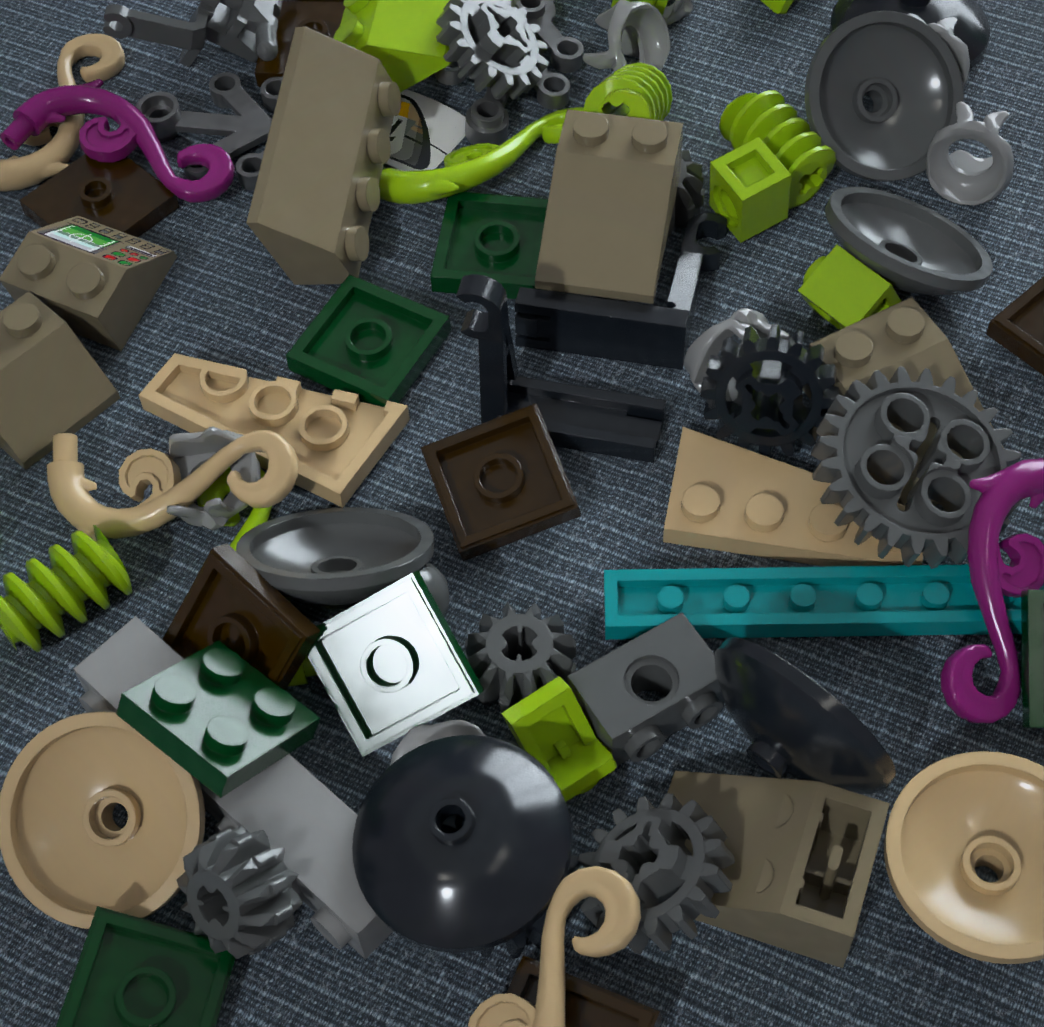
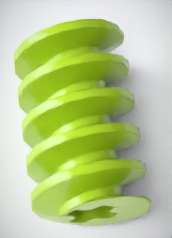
M641 62L626 64L593 88L585 100L583 111L663 121L670 112L673 100L671 85L665 74L653 65Z
M768 90L760 94L746 93L729 103L721 115L719 124L721 135L731 142L733 149L760 137L790 172L789 209L801 206L810 200L819 191L824 180L834 167L836 161L835 152L827 145L821 146L822 138L814 131H810L807 121L798 117L795 108L785 104L784 97L776 90Z
M93 525L96 541L79 530L71 534L73 555L58 544L50 546L48 549L51 563L50 569L35 558L27 560L25 567L29 582H24L12 572L3 575L2 580L6 596L2 597L0 595V629L16 651V643L20 641L37 653L41 651L43 647L39 629L42 627L47 628L59 638L65 636L62 615L66 612L82 624L87 622L88 617L84 601L89 598L104 610L111 607L106 588L111 584L127 596L133 593L125 566L96 525Z

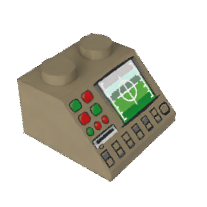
M75 216L29 231L2 273L0 282L15 301L30 291L61 317L75 334L122 351L177 256L170 249L84 217Z

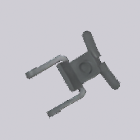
M200 0L199 6L189 22L128 9L119 4H111L106 7L104 13L105 23L103 31L114 38L132 37L182 48L179 63L190 67L205 45L206 39L252 63L257 62L258 57L263 61H272L278 54L277 17L281 13L283 0Z

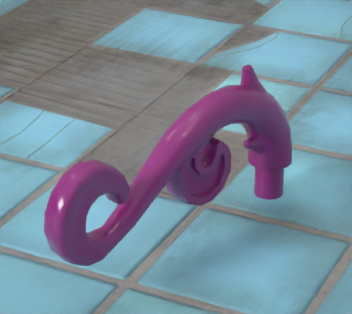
M101 79L79 85L49 88L33 95L13 112L14 120L0 134V138L6 146L12 150H18L31 135L38 136L50 124L64 122L68 116L76 114L100 115L103 117H96L87 121L79 130L80 146L84 153L98 162H116L126 158L139 146L163 185L178 198L190 203H203L218 198L228 190L234 178L235 169L230 155L221 147L213 144L188 146L177 154L178 167L184 169L190 165H202L208 169L205 176L193 181L177 177L168 162L150 121L136 106L123 97L101 89L100 87L104 84ZM107 118L115 121L120 127L109 132L110 126Z
M1043 458L1021 460L989 476L972 479L969 483L970 488L981 492L974 506L968 531L967 555L970 579L1000 668L997 686L994 692L988 696L979 692L974 686L972 674L974 666L981 659L991 658L992 651L989 646L985 644L966 645L956 650L946 659L940 674L941 691L946 704L954 713L970 723L990 724L1006 717L1016 706L1020 694V671L1017 650L1003 596L1020 598L1022 591L1028 589L1039 590L1044 584V545L1039 538L1028 533L1011 535L999 542V535L1007 515L1019 501L1031 497L1029 504L1031 508H1037L1044 501ZM1000 549L1005 551L1010 557L1009 566L1004 564Z

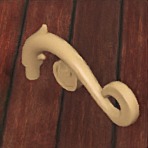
M86 34L68 41L62 48L57 62L58 85H76L72 67L84 57L100 58L97 63L91 66L81 67L80 74L86 83L96 79L105 81L118 75L125 64V53L121 43L105 34ZM85 114L68 116L64 122L52 123L38 136L31 135L23 143L31 146L46 144L41 149L22 157L12 156L8 159H0V192L23 190L40 184L69 166L70 164L67 163L80 144L79 130L84 125ZM49 127H58L57 133L52 138Z
M269 430L253 431L221 448L195 471L181 480L180 468L171 456L152 448L137 450L126 457L120 467L119 486L126 495L137 502L144 499V491L148 485H152V494L137 506L117 509L98 503L89 493V491L97 489V484L84 477V464L78 462V436L72 433H58L53 436V462L47 464V481L50 496L57 510L72 526L84 532L95 541L93 525H96L105 537L119 539L144 534L176 518L177 516L167 513V506L180 505L189 507L233 463L247 453L263 452L267 454L269 463L264 477L256 482H246L241 474L234 470L228 474L227 484L231 492L241 502L254 508H269L281 502L292 491L298 477V459L294 448L279 434Z
M600 866L581 868L567 875L558 885L545 916L541 937L536 1005L516 994H495L477 1007L469 1019L468 1027H565L564 940L566 919L573 907L582 899L588 897L598 899L605 909L604 922L597 932L589 936H574L572 939L574 950L580 955L598 958L612 955L624 949L636 935L641 919L640 899L632 884L617 871Z

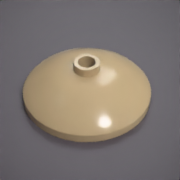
M89 712L73 715L45 728L27 743L18 754L8 771L0 793V850L10 876L23 895L35 907L53 919L74 927L89 929L97 906L142 919L155 913L180 891L177 879L185 872L183 857L191 853L195 846L203 842L205 807L199 780L116 715V712ZM118 803L125 807L128 814L127 823L123 828L118 827L113 820V809Z
M989 751L956 754L929 765L913 777L903 788L894 803L885 830L884 858L886 870L898 900L913 921L937 942L964 956L999 964H1021L1044 959V766L1012 754ZM978 866L991 868L997 874L998 881L986 882L976 874L975 868Z

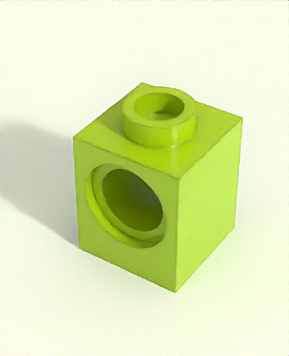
M760 137L710 162L709 205L716 214L727 219L728 229L740 243L788 218L791 174Z
M837 244L827 256H821L811 264L804 275L803 285L798 289V292L810 308L838 330L902 302L889 282Z

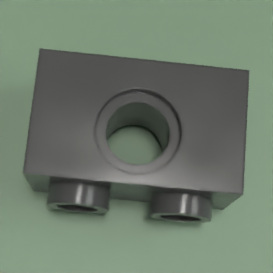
M683 613L674 616L567 676L568 685L573 691L596 738L612 754L617 766L629 759L632 762L647 759L663 746L667 737L686 726L690 729L704 726L719 714L725 703L715 672V655ZM645 690H654L663 694L665 698L658 701H646L639 698L636 694Z

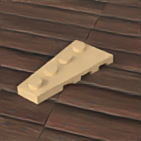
M176 353L173 354L139 394L143 410L190 433L203 432L209 427H215L242 434L243 436L260 430H269L279 434L294 448L298 459V477L295 485L342 508L410 420L408 405L387 401L385 407L360 402L359 394L334 389L332 395L302 389L301 382L279 376H277L276 381L248 377L247 370ZM255 452L260 467L268 470L269 461L267 454Z
M686 427L682 428L664 525L663 542L824 567L904 565L901 549L893 547L881 559L878 557V539L871 536L865 542L857 545L854 543V539L859 526L854 521L842 526H837L834 523L843 510L841 504H822L820 498L831 483L813 480V473ZM897 503L898 508L904 511L905 505ZM923 552L920 553L911 565H922Z

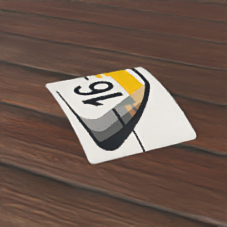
M406 89L400 93L401 109L399 114L394 116L389 137L391 153L386 164L401 171L436 169L442 163L445 156L452 152L466 136L465 116L434 99Z

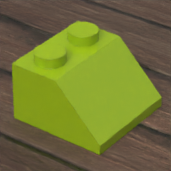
M344 0L345 10L340 27L333 39L380 59L392 82L397 83L401 93L451 64V62L445 61L443 57L449 51V46L437 42L436 38L442 31V28L436 23L437 18L443 13V8L450 0Z

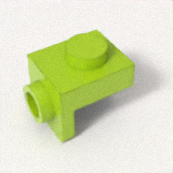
M560 676L501 713L519 747L533 756L547 769L560 788L565 802L576 795L591 790L600 779L617 768V763L612 754L596 738L570 686Z

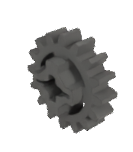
M450 0L443 8V13L436 21L442 28V31L436 36L437 42L449 46V51L443 56L445 61L457 62L460 68L457 76L460 79L466 77L473 78L475 80V91L480 93L487 86L490 87L495 99L500 100L507 92L515 100L523 92L528 93L543 77L541 73L547 68L549 62L541 55L548 49V45L536 39L535 35L541 28L538 24L527 23L526 15L528 11L524 7L518 9L514 6L512 8L511 0Z
M666 793L659 808H655L646 796L640 797L637 802L636 813L629 817L625 812L617 808L612 812L616 826L610 832L595 828L591 834L599 844L597 851L580 854L578 861L584 868L600 866L615 870L632 884L640 899L641 919L637 933L627 945L634 953L641 954L647 946L649 938L662 952L669 951L672 944V933L681 930L692 940L698 936L694 920L700 914L710 918H716L720 912L711 901L714 893L731 891L733 885L721 871L735 863L734 855L724 844L728 837L711 815L708 816L696 801L691 799L682 806L677 798L670 793ZM686 839L692 843L693 856H691L692 853L684 845ZM585 898L586 900L580 906V909L599 930L605 918L604 906L596 898Z

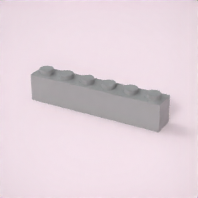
M135 616L73 668L85 691V694L79 698V702L87 713L117 712L123 692L182 661L183 658ZM290 754L286 755L222 798L218 797L199 781L204 807L218 821L213 826L216 833L228 828L235 829L239 826H243L250 833L264 830L268 836L271 849L285 848L283 862L287 870L299 874L292 883V888L300 896L301 900L315 912L310 918L313 925L334 947L341 950L348 943L366 960L393 932L368 904L355 875L352 843L358 815Z

